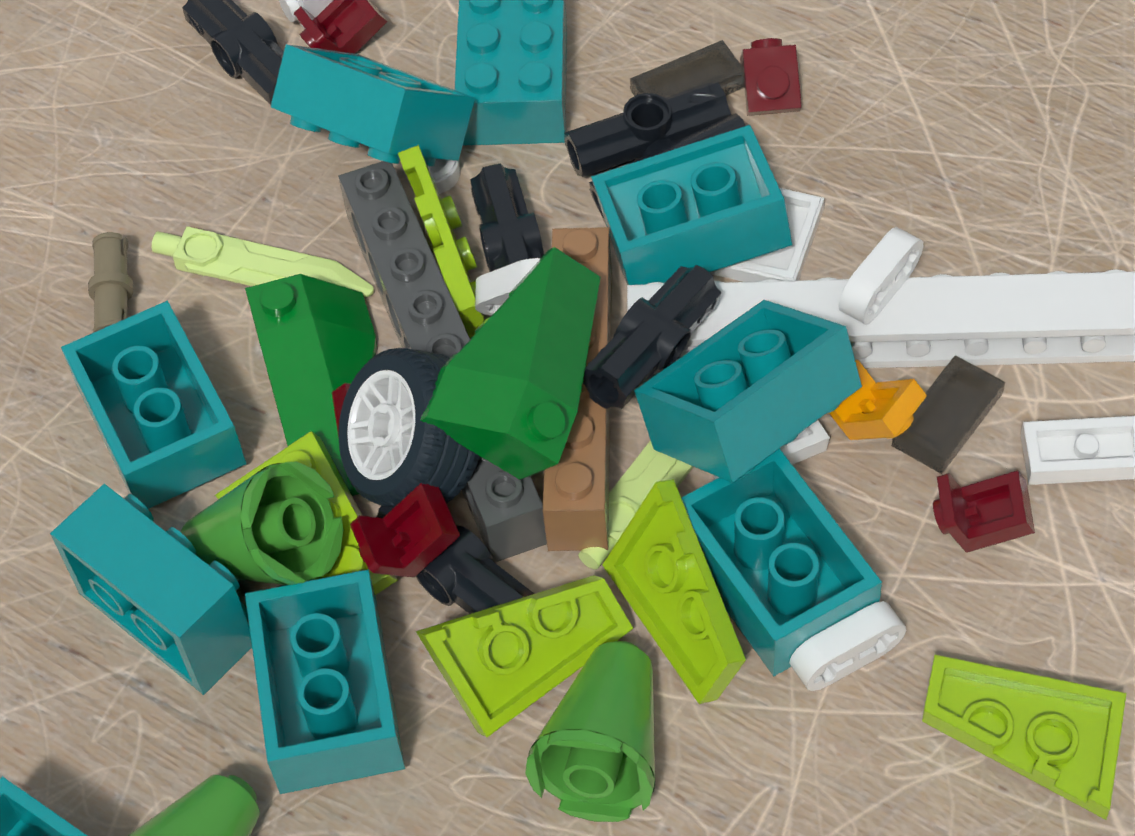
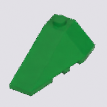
M556 247L549 249L513 288L507 300L491 317L485 319L474 331L476 334L441 368L438 380L435 383L436 388L433 391V396L420 421L437 426L460 445L519 480L557 465L578 412L601 277Z
M297 274L245 288L287 446L312 431L323 441L351 495L360 494L352 486L342 464L332 392L344 383L351 384L362 367L376 355L377 339L363 293L304 274Z

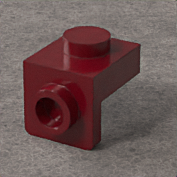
M333 0L316 18L302 6L294 12V15L305 28L299 35L310 48L353 54L387 23V20L370 0Z
M767 38L751 42V48L743 49L740 56V68L743 70L747 116L800 112L802 105L796 44L783 46L782 39Z
M1018 470L961 487L950 473L937 477L939 499L933 501V512L937 525L944 535L950 534L966 553L1035 533L1027 481Z
M422 483L411 491L385 517L376 518L359 515L350 523L363 561L368 569L376 574L414 578L460 536L439 487Z

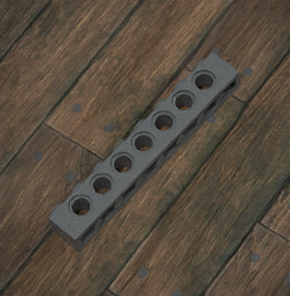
M381 161L338 175L347 218L401 347L452 357L469 342L470 338L393 164ZM480 457L471 478L462 489V492L484 545L491 553L494 562L496 563L546 545L543 504L531 477L528 476L519 480Z

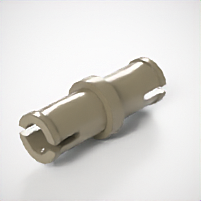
M102 233L94 237L92 241L94 276L88 282V293L94 300L93 333L128 318V300L133 295V281L127 273L128 239L126 237L122 239V235L119 233Z

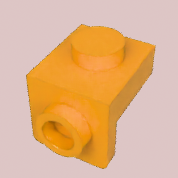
M855 359L862 387L842 401L834 411L829 413L849 440L891 439L899 436L910 427L914 420V412L927 395L915 379L876 383L860 361Z

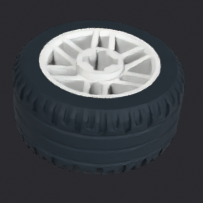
M408 348L388 349L371 358L353 379L346 393L340 414L339 450L343 467L352 486L366 500L381 506L395 507L422 483L439 487L447 504L460 493L471 478L480 456L457 443L437 426L420 421L433 396L439 372L451 357Z

